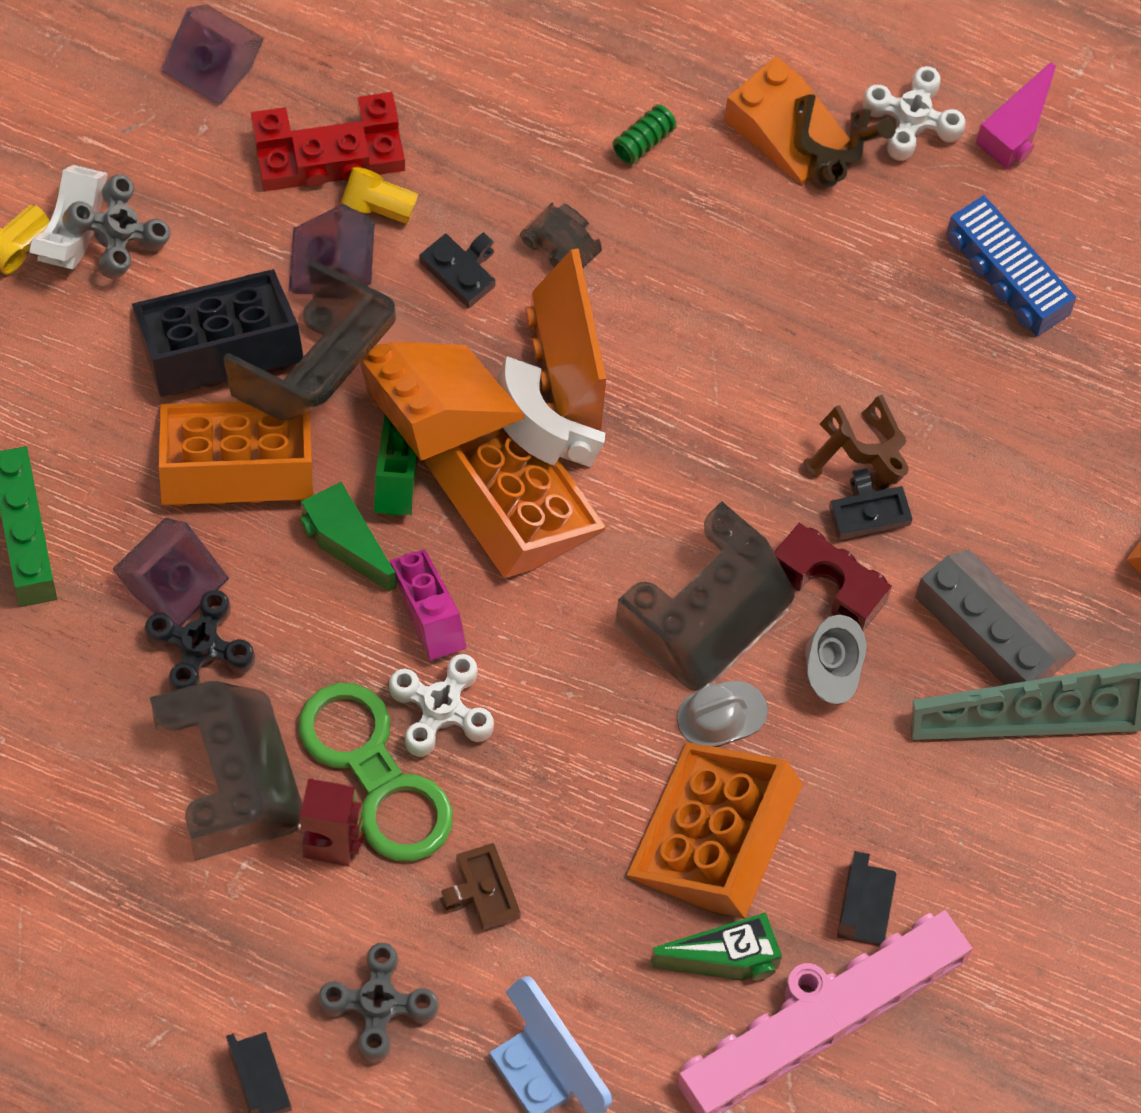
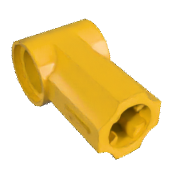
M353 167L341 203L359 212L372 213L373 211L408 224L419 194L383 181V177L375 172L360 167Z
M30 204L2 229L0 228V271L4 275L12 274L22 265L27 251L30 250L32 238L44 232L50 223L45 212L37 205L32 206Z

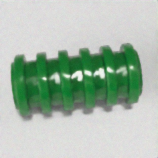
M660 104L654 105L643 117L637 119L636 123L631 124L628 130H624L620 136L613 140V148L617 156L627 164H635L638 158H642L646 152L652 150L654 145H658L661 139L666 138L670 132L676 129L677 123L674 115L665 106Z

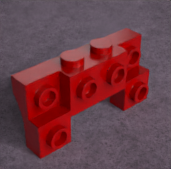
M393 92L357 97L360 121L294 131L290 129L286 107L251 112V123L263 192L306 185L321 186L327 182L340 180L348 181L353 167L364 168L379 175L405 171V156Z

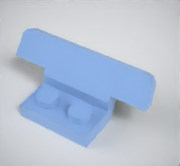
M529 976L518 979L505 992L526 1022V1025L523 1028V1032L490 1051L489 1058L526 1113H550L571 1100L574 1096H576L586 1113H606L612 1103L609 1090L536 982Z

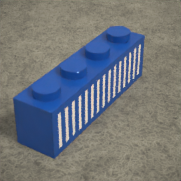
M985 195L951 215L946 232L949 243L955 250L961 251L965 255L977 275L983 276L989 282L997 298L1002 302H1006L1013 309L1022 326L1029 328L1038 337L1071 315L1077 297Z

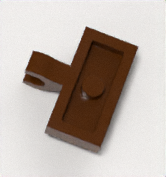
M491 843L457 854L456 862L464 884L441 890L443 897L440 898V902L445 914L455 912L472 902L482 931L520 919L521 911L495 844Z

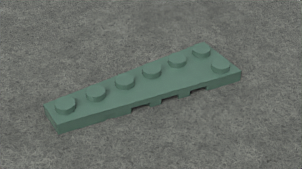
M1141 662L1133 664L1123 663L1115 667L913 700L910 727L912 740L1141 731Z

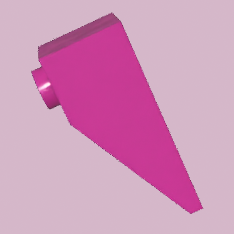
M1052 62L980 126L976 144L1006 169L1017 160L1023 162L1034 149L1032 142L1056 69V65Z

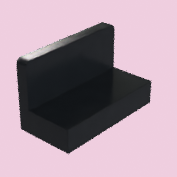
M854 851L848 872L837 937L880 946L886 938L897 874L893 870L869 866L870 854Z
M264 1032L240 1041H236L234 1033L227 1035L228 1051L249 1113H286L292 1111L267 1033Z

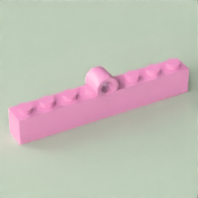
M946 910L936 916H933L932 913L924 915L912 925L913 930L904 936H901L899 933L890 936L881 943V950L873 955L868 956L867 953L859 955L847 965L848 970L837 977L834 973L826 975L824 970L815 964H800L789 975L784 993L786 1002L781 1006L782 1011L772 1017H769L768 1014L758 1017L748 1026V1032L738 1038L734 1034L724 1038L714 1047L716 1051L704 1059L701 1055H698L687 1061L681 1067L682 1072L679 1074L677 1086L695 1113H724L966 963L973 948ZM808 985L813 989V992H804L799 986Z

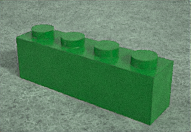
M24 446L0 451V512L19 606L23 607L58 600L28 448Z

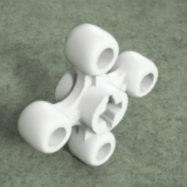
M921 67L915 72L911 85L912 91L905 93L902 98H895L887 87L879 84L870 86L864 93L863 109H870V116L881 117L889 114L896 119V133L892 138L888 139L887 143L889 155L896 160H907L912 156L916 147L915 136L922 134L926 128L937 131V135L945 142H955L964 133L966 121L961 112L950 109L941 113L932 108L930 98L934 97L938 92L941 80L937 70L932 67Z
M466 654L454 656L448 663L446 680L444 682H436L430 686L422 684L416 673L409 669H399L391 675L389 692L392 698L400 703L414 702L423 711L421 720L418 723L412 724L405 733V747L413 756L424 757L429 755L436 743L435 735L437 730L448 728L453 724L461 727L466 737L474 742H483L492 735L494 719L491 713L484 708H467L460 700L461 691L464 688L470 687L476 681L478 675L477 664L471 656ZM459 670H466L467 672H465V673H460V672H458V671H459ZM402 684L409 685L408 687H405V688L400 687V685H402ZM481 723L483 724V726L477 727L473 724ZM417 738H424L425 740L419 742V741H416L415 739H417Z

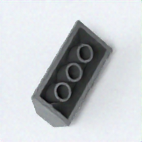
M970 549L946 556L920 579L915 598L1004 685L1049 678L1076 655V652Z

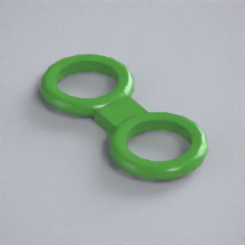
M335 683L319 689L306 701L299 715L298 734L304 749L317 762L334 769H350L367 794L362 804L361 817H363L362 831L367 843L379 855L394 861L415 862L433 855L445 844L453 827V809L446 793L434 781L417 774H402L384 747L390 736V716L384 702L372 690L355 683ZM338 700H352L362 704L371 712L375 722V730L370 740L361 748L350 752L335 751L326 747L317 738L314 731V721L318 713L329 703ZM400 791H414L425 796L434 805L437 813V823L433 832L423 841L414 844H398L388 840L379 831L376 823V812L380 804L389 795Z

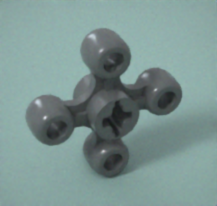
M120 174L110 177L102 188V197L108 204L106 211L102 213L94 212L88 203L77 201L64 211L62 217L63 226L72 234L94 231L97 241L106 247L105 252L99 259V270L105 277L110 279L122 277L130 268L131 256L125 249L127 242L138 241L145 250L157 251L168 242L170 237V229L164 221L160 219H151L145 223L138 221L135 211L127 206L128 201L133 196L134 185L127 176Z
M384 942L373 945L367 953L366 962L371 978L361 989L351 990L340 982L332 981L324 984L318 994L319 1007L328 1016H340L346 1011L358 1012L363 1016L366 1021V1028L359 1037L358 1049L362 1058L371 1063L380 1062L388 1056L390 1038L386 1033V1026L395 1016L406 1015L415 1022L422 1024L432 1021L439 1009L438 998L429 989L420 988L409 994L399 993L394 989L390 979L398 966V954L393 946ZM380 957L388 959L385 963H379L376 960ZM331 996H338L339 998H341L337 1002H330L328 1000V998ZM377 997L383 998L379 1008L373 1007ZM419 1003H426L429 1005V1007L426 1009H420L416 1005ZM371 1042L381 1044L380 1047L375 1049L368 1046Z

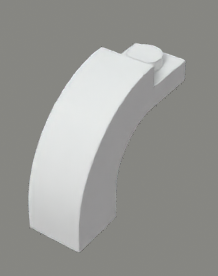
M76 165L63 170L59 195L51 221L45 231L33 237L31 241L30 253L38 254L37 261L74 269L88 247L93 231H86L82 234L68 232L62 223L63 213L72 203L77 201L88 203L94 212H100L103 200L102 188L106 183L108 173Z
M507 356L495 379L522 410L525 419L505 426L503 429L521 448L546 463L555 466L558 458L562 457L591 468L604 444L605 432L573 422L554 412L543 400L540 393L539 383L542 368Z

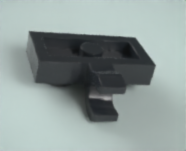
M484 232L473 240L467 251H464L445 233L419 255V262L468 308L472 307L496 286L495 279L480 266L482 262L486 261L494 253V250L491 248L494 241Z
M867 468L852 471L853 478H850V485L854 496L830 501L829 509L839 540L910 526L913 521L903 486L874 492Z

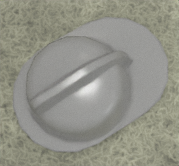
M830 616L821 622L816 632L807 641L804 653L807 663V676L811 688L822 700L836 705L845 703L854 696L859 684L867 647L865 634L860 625L848 616Z
M729 681L705 686L686 697L679 708L677 720L679 730L686 740L691 743L715 747L748 737L759 731L766 722L768 708L766 699L760 690L749 683Z

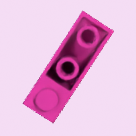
M426 550L410 552L402 557L389 560L395 571L396 581L419 640L429 659L433 660L467 649L460 613Z

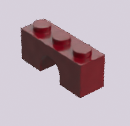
M800 522L773 553L769 568L770 572L799 592L813 578L825 577L835 582L840 591L834 598L831 614L852 618L860 625L863 632L887 603L892 585L887 582L881 573L875 570H868L858 563L849 551L836 548L827 542L818 530L807 528Z
M308 778L300 811L301 830H305L302 842L303 858L350 867L352 854H360L364 834L361 831L363 803L357 802L356 787Z

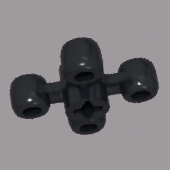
M211 590L202 596L200 600V619L191 621L185 627L178 626L170 616L164 613L153 614L145 622L146 639L151 645L160 648L174 645L183 653L182 661L171 669L168 678L170 689L179 697H190L196 693L200 685L199 669L203 666H208L214 660L224 662L230 671L238 674L248 672L254 665L255 653L249 642L242 639L226 642L217 634L218 625L226 621L231 610L229 598L220 590ZM158 629H164V630L161 631V632H157V631H156V630H158ZM237 655H243L242 658H236ZM184 678L189 679L188 681H185V682H181V681H180L181 679H184Z

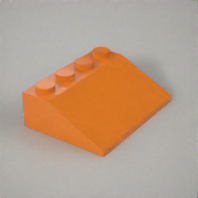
M577 248L571 249L532 291L531 306L525 308L526 320L529 329L535 328L536 338L532 339V348L535 361L541 360L543 370H541L540 388L542 393L548 392L550 403L546 404L558 415L568 420L601 431L607 378L580 253Z
M391 341L386 344L375 345L369 351L358 355L368 393L421 461L525 419L522 410L467 345Z
M310 399L161 404L159 439L161 505L185 506L203 503L221 505L229 502L261 503L264 501L280 500L297 502L313 496Z
M503 428L427 458L425 461L504 578L534 570L602 533L606 528L559 459L554 466L536 458L521 448Z
M686 742L627 876L631 880L710 912L745 919L802 788V781L785 759Z

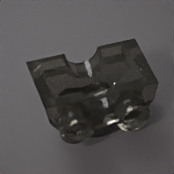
M553 202L550 203L520 233L522 241L530 249H544L549 253L548 260L553 267L571 249H579L583 269L602 251L600 239L593 240L585 229L589 222L579 212L564 203L559 208L555 207Z

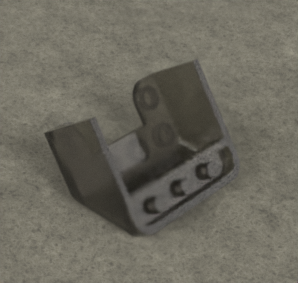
M311 260L307 266L313 299L304 308L303 318L305 325L309 329L322 334L321 338L283 380L227 353L223 359L231 396L279 420L297 418L322 405L395 323V304L389 296Z
M723 501L706 516L704 521L706 537L722 551L673 599L657 585L650 582H640L624 593L618 599L615 626L681 684L693 691L713 685L790 610L794 600V588L767 539Z
M207 681L149 697L155 728L162 727L166 730L177 731L199 725L219 791L218 793L195 799L186 809L185 820L195 861L289 835L301 827V797L271 701L264 692L218 681Z

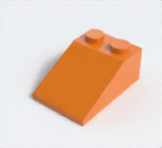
M775 56L727 97L724 121L802 186L810 179L809 168L811 158L801 154L794 147L796 98L808 94H816L797 72ZM816 96L808 130L809 136L821 145L843 150L850 144V139Z

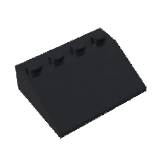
M274 269L132 303L150 369L160 397L180 395L187 390L203 386H216L223 381L239 377H252L259 372L275 368H288L295 363L305 361L298 323Z

